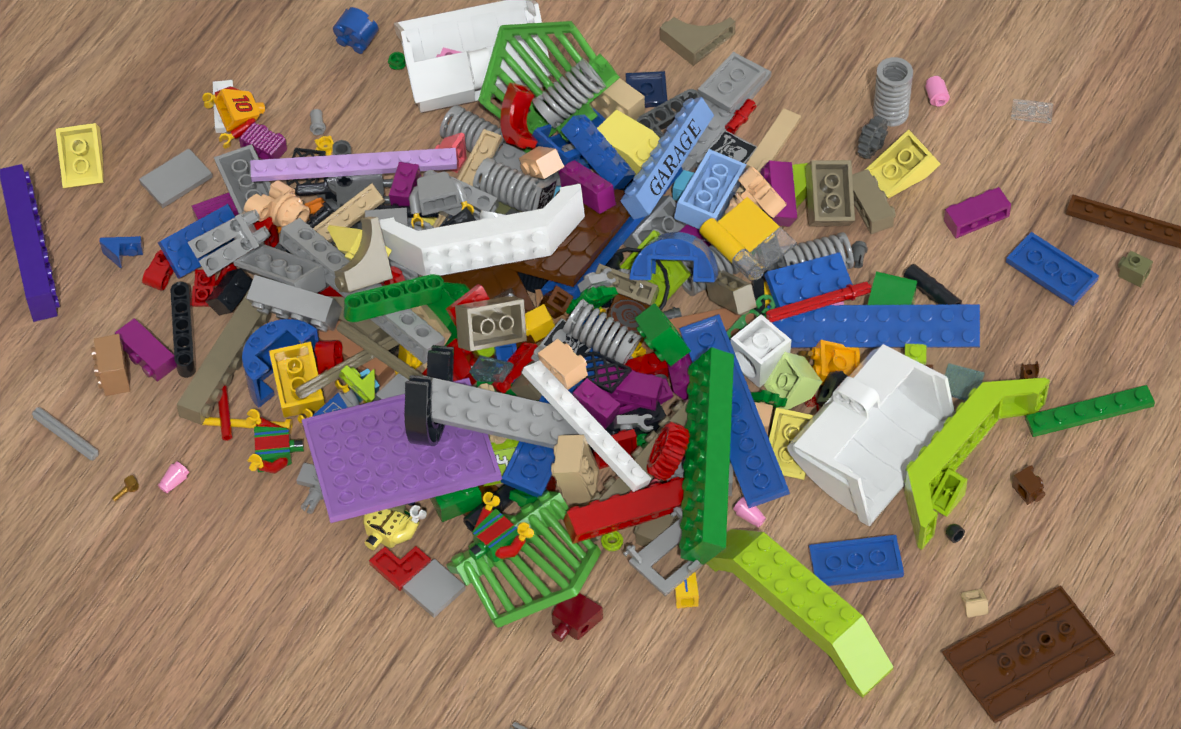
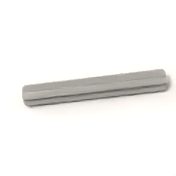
M37 407L32 412L35 420L89 460H95L98 457L99 452L95 447L41 407Z

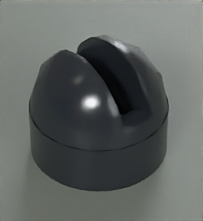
M950 524L946 528V536L953 543L960 541L965 534V530L958 524Z

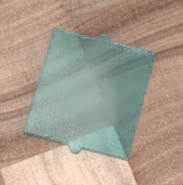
M949 363L945 376L948 378L951 397L967 401L971 390L978 388L982 383L985 373Z

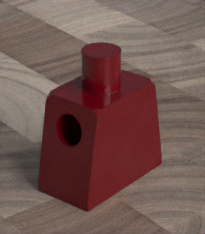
M581 593L558 603L552 613V624L556 628L551 635L559 642H562L567 635L575 640L581 639L603 619V607Z

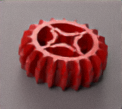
M673 422L666 424L662 428L647 460L648 474L663 481L670 479L674 475L679 464L682 462V458L685 456L687 444L689 443L690 435L688 429Z

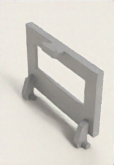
M681 506L675 507L674 512L670 514L672 517L677 515L680 519L639 553L634 550L636 549L634 545H629L623 553L625 557L628 554L632 557L629 560V564L664 596H667L703 566L698 560L694 562L688 561L666 580L651 567L680 543L682 536L680 523L683 516Z

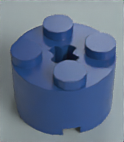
M350 7L349 10L345 9L333 26V32L337 37L336 42L343 47L348 45L355 52L362 54L378 33L379 27L374 20L371 22L367 19L369 17L367 13L358 8Z

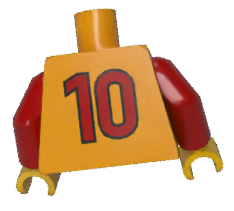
M232 86L216 91L214 95L204 93L202 96L203 101H205V108H212L215 103L226 131L231 132L230 134L223 133L219 137V142L228 140L223 144L224 149L229 148L231 140L234 138L238 139L253 122L256 123L260 114L265 112L264 103H255L251 92L241 91Z

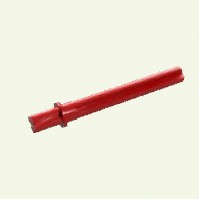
M867 281L856 285L848 284L846 288L768 310L766 312V319L772 323L849 299L853 301L856 297L871 293V285Z

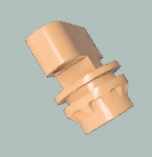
M750 166L738 179L746 191L743 194L735 193L737 199L733 197L730 200L729 207L725 210V213L730 212L746 197L750 198L761 210L764 209L772 218L787 204L754 167Z
M279 180L270 185L269 196L255 194L244 205V211L246 212L254 209L257 210L261 218L258 221L261 222L270 216L272 217L273 224L282 228L298 218H301L306 223L310 214L309 207L303 204L302 199L296 197L295 189Z

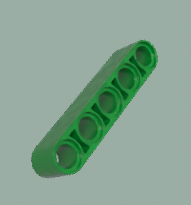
M430 274L350 294L344 300V318L349 322H359L437 302L442 297L443 279L439 275Z

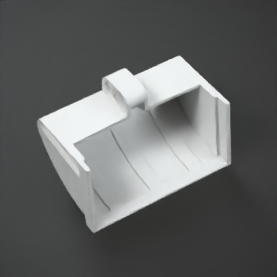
M503 0L394 23L396 34L402 42L414 102L418 104L420 113L479 101L499 27L509 24L542 23L538 3L535 0ZM531 35L548 56L547 47L538 35ZM514 36L547 77L552 76L522 37ZM507 41L505 48L507 52L539 88L545 87ZM443 47L461 52L436 57L437 54L441 53ZM502 59L500 68L516 84L527 86L505 60ZM497 76L495 85L505 94L508 86Z
M883 344L881 347L872 350L853 373L842 381L834 390L829 400L789 443L787 449L801 469L823 491L845 508L857 514L860 522L870 526L905 486L904 479L907 475L905 469L909 462L915 461L918 458L922 447L928 446L931 443L934 433L936 431L940 432L947 418L955 415L948 378Z

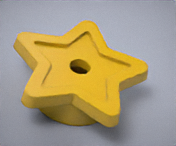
M323 136L314 140L317 145L315 150L326 151V156L331 155L334 144L331 136Z

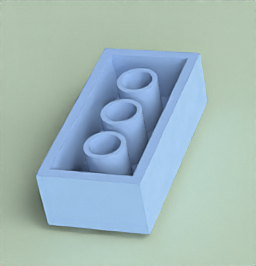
M709 149L680 197L674 219L698 229L710 218H714L718 222L741 183L738 179L745 172L747 164Z

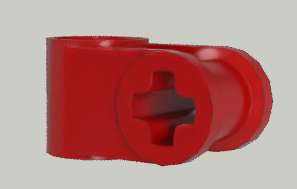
M162 250L155 254L142 278L144 285L160 291L165 290L174 273Z
M339 340L318 341L316 343L315 355L317 357L318 375L322 374L324 370H329L343 362V347Z

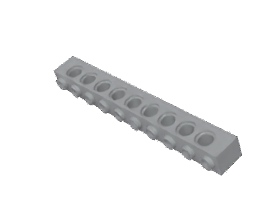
M301 218L281 228L279 243L293 255L322 264L325 282L344 298L353 293L382 287L380 283L349 293L339 292L335 285L334 271L341 269L350 262L344 257L345 255ZM411 309L371 318L375 324L423 364L427 363V353L433 345L444 346L445 338Z

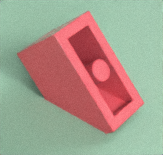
M464 133L444 138L441 144H438L435 148H456L457 169H450L458 173L467 159Z

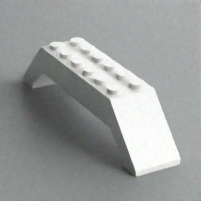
M576 184L560 187V192L543 209L421 231L396 222L394 217L381 219L379 223L384 244L392 250L388 257L389 259L422 276L430 274L441 276L551 256L583 220L585 214L581 185Z

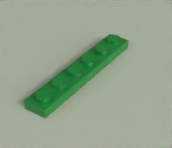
M1144 385L1026 415L1025 421L1032 437L1151 408L1154 407L1155 401L1148 386Z

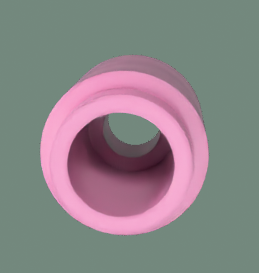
M939 76L930 77L926 81L925 86L930 103L933 106H943L950 98L945 82Z

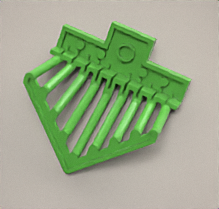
M572 21L501 25L478 100L487 110L500 119L501 109L490 101L492 94L501 102L504 99L505 94L495 85L497 76L507 86L510 82L515 83L500 68L502 59L505 60L536 97L540 94L542 95L543 91L505 49L507 41L539 78L546 89L552 86L561 96L553 86L552 81L514 36L522 37L553 77L566 90L559 81V78L563 75L531 35H538L564 70L571 72L577 79L571 71L572 65L547 35L554 34L577 64L583 58L564 34L571 33L589 58V64L606 84V87L600 90L599 93H594L592 99L588 98L586 104L582 103L580 109L576 108L575 113H570L569 118H564V122L556 129L552 127L549 137L558 130L563 139L568 141L569 139L561 129L573 116L586 115L591 121L595 119L598 115L589 103L620 77L601 54L596 56ZM543 99L542 101L548 106L546 100ZM531 102L529 107L531 112L527 114V127L529 132L533 134L535 129L549 123L541 115L533 102ZM527 147L526 149L522 148V150L526 153L534 149L530 147Z
M545 491L542 496L537 497V501L524 505L520 509L521 512L516 516L503 515L517 528L520 523L525 522L529 524V528L533 529V537L525 538V547L520 551L524 552L562 588L561 590L551 592L518 555L506 558L511 560L543 595L542 598L533 600L505 564L504 559L493 562L486 555H483L477 561L474 560L469 554V549L475 546L474 542L468 546L469 549L467 551L456 554L451 558V562L446 565L450 573L459 574L466 586L472 583L490 619L497 628L578 595L601 554L598 545H595L590 539L581 541L588 549L587 553L577 543H572L569 533L558 522L559 519L564 520L569 510L562 495L558 492ZM548 527H552L555 530V532L562 538V540L580 559L581 563L553 535V533L548 529ZM537 535H542L557 550V552L573 567L576 573H574ZM527 543L534 544L568 578L570 583ZM495 566L499 569L525 605L517 608L513 606L493 574L492 567ZM481 575L485 576L507 612L498 615L479 579Z

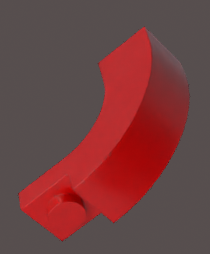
M511 82L505 92L501 108L500 123L503 138L506 143L517 145L520 148L526 149L530 147L535 149L538 141L529 132L527 127V114L534 94L527 86Z

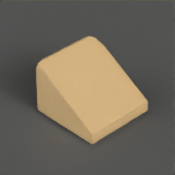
M982 589L960 593L968 618L988 614V600Z

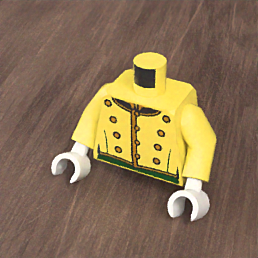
M414 505L411 507L410 512L404 510V513L385 509L365 514L363 524L369 536L365 541V545L369 549L375 550L380 543L393 548L396 544L410 540L419 525V519L422 520L426 517V511L421 510L418 514L420 506Z

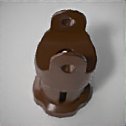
M1038 361L1035 364L1027 365L1021 363L1020 379L1038 378L1040 368Z

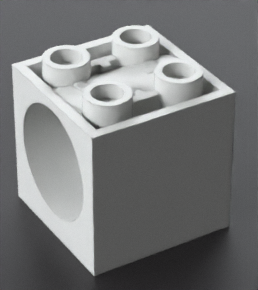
M763 315L758 316L731 338V345L742 373L759 388L766 383L784 352L790 353L791 339Z

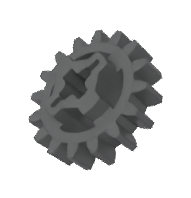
M875 115L869 124L864 125L858 140V153L860 156L871 159L877 150L882 149L888 134L887 119Z

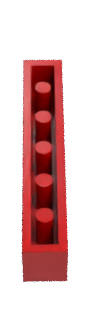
M675 477L667 483H654L643 490L630 491L622 496L616 494L608 500L601 502L600 500H595L589 503L588 506L581 508L580 506L570 508L563 521L572 543H578L674 512L675 507L681 506L684 496V490L682 489L684 478Z

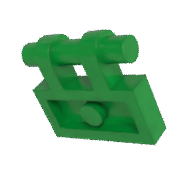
M600 286L598 288L591 287L590 289H585L577 299H572L566 313L570 314L573 312L582 299L588 302V304H592L594 306L593 310L600 308L618 295L616 287Z

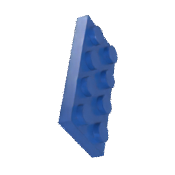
M228 204L157 242L178 279L200 267L199 260L234 241V238L199 258H196L188 244L190 240L233 219L235 216Z
M1033 232L1006 258V263L1072 306L1085 295L1099 278L1098 274Z
M840 252L771 270L764 274L776 308L846 288L848 284L852 285Z
M896 535L809 545L813 574L827 586L904 577Z

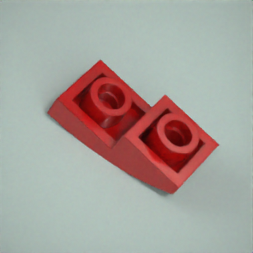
M195 269L192 307H210L205 301L216 288L217 272L208 277L204 269Z

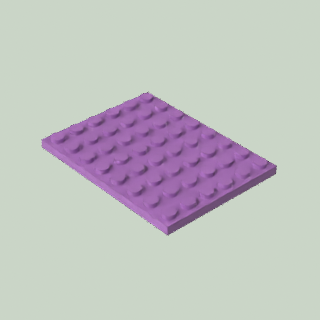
M469 378L454 381V383L471 386ZM405 394L302 419L330 523L502 480L488 434L445 425L442 437L436 446L411 444L407 439L405 430Z

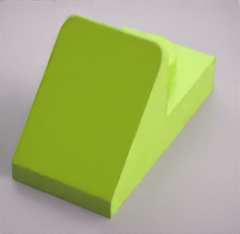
M346 365L340 371L339 377L366 403L373 402L375 398L374 369L362 380L360 373L355 368H350Z

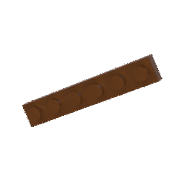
M1072 194L1066 215L1181 249V226Z

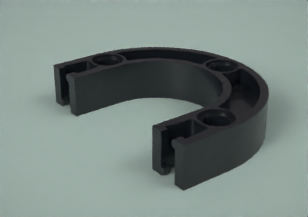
M433 345L427 353L428 377L411 375L409 381L405 382V430L407 439L411 444L436 446L442 437L445 425L433 422L432 379L436 378L453 382L454 347Z

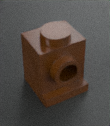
M556 285L553 290L544 295L539 306L545 304L551 316L556 319L565 314L573 296Z
M1032 465L1015 474L1012 487L1027 505L1034 501H1040L1046 495L1043 491V481L1039 476H1035Z

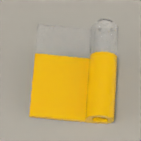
M748 197L718 222L714 218H710L700 228V234L750 281L760 279L768 268L797 245V242Z

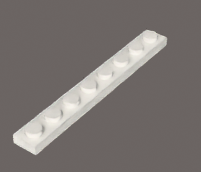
M540 360L524 367L522 374L579 435L585 436L587 443L633 492L649 485L651 477Z

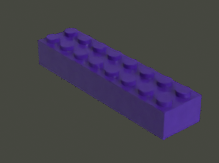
M22 164L0 169L1 186L24 292L33 322L57 317L56 308H59L60 304L56 295V287L52 277L53 273L49 263L47 247H45V237L41 228L42 224L38 215V206L34 197L35 193L29 171H24Z

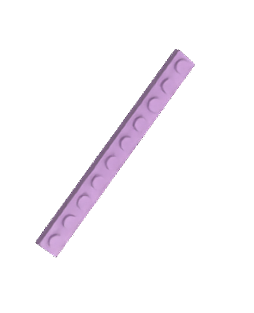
M456 148L250 160L252 182L396 173L399 162L419 164L420 171L457 169Z

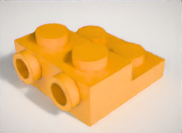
M820 340L811 350L813 355L810 358L814 360L812 368L823 381L821 385H824L829 372L843 371L849 377L860 365V348L845 347L843 344Z

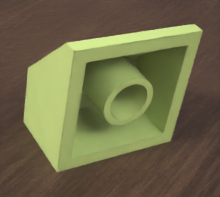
M784 352L764 387L767 391L779 394L780 398H787L786 406L779 408L789 410L812 399L823 381L805 357Z

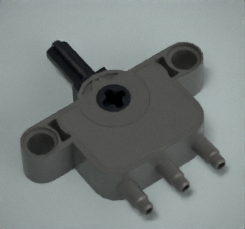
M339 140L333 144V155L351 154L349 142ZM382 174L324 177V182L297 184L296 194L298 196L325 194V199H331L337 204L339 209L370 184H373L385 200L380 205L391 204L389 196H384L383 187H391L393 179H383ZM355 223L350 228L357 229L358 223Z

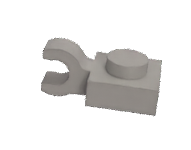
M611 268L604 269L600 274L592 272L583 277L584 280L578 284L580 292L591 287L598 288L613 284L616 279H609L607 277V274L612 271Z
M650 414L643 416L617 415L613 420L614 429L620 428V431L632 430L636 426L644 432H650L653 429V426H646L644 424V420L652 419Z

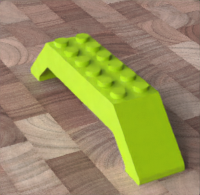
M1033 378L982 382L978 388L971 390L965 403L961 402L959 404L956 414L953 417L947 418L943 429L940 432L936 431L934 433L931 443L928 446L922 447L918 458L915 461L909 462L905 469L907 475L904 479V494L916 544L919 549L922 550L935 535L938 513L933 510L932 497L947 469L951 468L956 471L999 419L1026 416L1039 412L1046 403L1049 379Z
M730 529L727 532L726 549L706 564L715 572L721 570L733 573L828 654L846 680V684L863 698L893 670L892 663L864 616L765 532Z

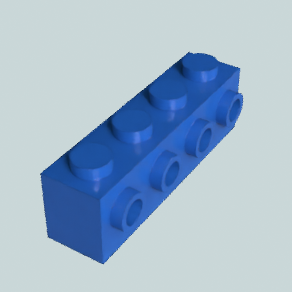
M586 115L573 116L561 129L600 177L613 184L614 190L624 188L636 175L629 164L625 162L617 150L606 140L604 135Z

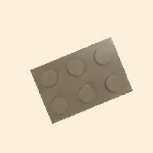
M811 160L805 166L809 226H850L855 221L851 160Z
M506 296L455 306L459 348L475 351L527 341L524 299Z

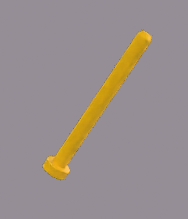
M206 418L202 425L220 426V418ZM230 418L231 427L254 428L256 424L249 426L246 424V419ZM286 419L285 422L270 421L288 428L289 433H292V419Z

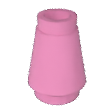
M176 461L169 466L158 487L168 494L169 491L187 479L189 471Z
M744 497L733 508L737 516L755 525L757 528L766 520V517L763 516L757 506L748 509Z

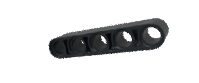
M176 282L170 289L174 360L178 374L181 377L188 378L196 372L192 298L189 286L185 282Z

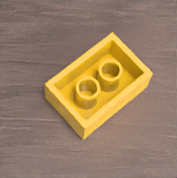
M311 342L269 351L284 418L304 414L302 412L304 409H309L313 412L323 407L325 403L321 389L303 399H300L295 393L297 387L318 376Z

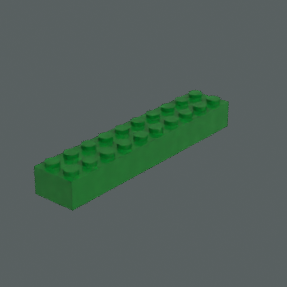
M713 347L702 354L694 363H691L688 369L690 377L687 388L689 396L686 407L688 416L685 428L689 430L690 437L683 464V469L685 470L682 484L684 496L681 503L683 516L680 523V528L682 529L679 548L681 549L680 558L692 562L698 560L702 565L726 549L734 354Z

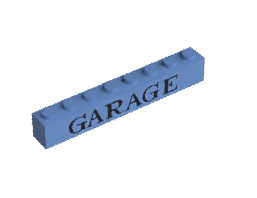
M702 97L690 98L683 103L682 109L675 115L674 121L667 127L666 133L659 139L658 145L651 151L650 157L643 163L642 169L633 178L632 184L625 190V194L620 201L634 220L650 215L714 117V114Z

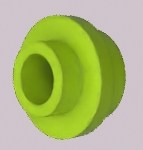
M618 531L608 533L602 536L601 544L607 551H617L623 545V537Z

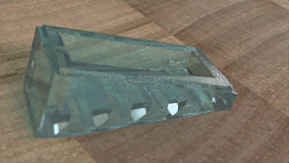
M480 355L469 372L476 381L503 382L514 365L510 362Z

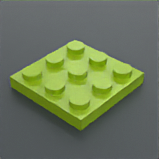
M653 230L637 248L643 249L652 239L661 234ZM633 252L620 268L631 270L639 252ZM659 259L668 273L670 290L667 300L691 276V273L681 260ZM656 262V274L652 273V279L645 281L658 285L660 291L655 304L660 307L663 302L666 284L664 273Z

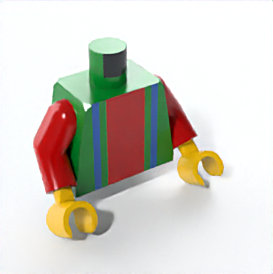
M250 409L247 412V415L250 417L245 420L246 424L249 426L256 424V427H254L255 454H252L247 460L251 462L249 466L251 471L258 470V473L268 472L276 474L292 464L293 452L304 451L303 439L291 440L288 428L260 417L259 412L255 409Z
M486 492L483 496V501L487 505L482 508L472 532L475 546L469 549V554L476 561L483 555H486L493 562L515 557L525 547V538H532L534 531L525 522L520 523L517 528L497 509L492 510V507L499 505L500 499L498 496L493 497V493Z

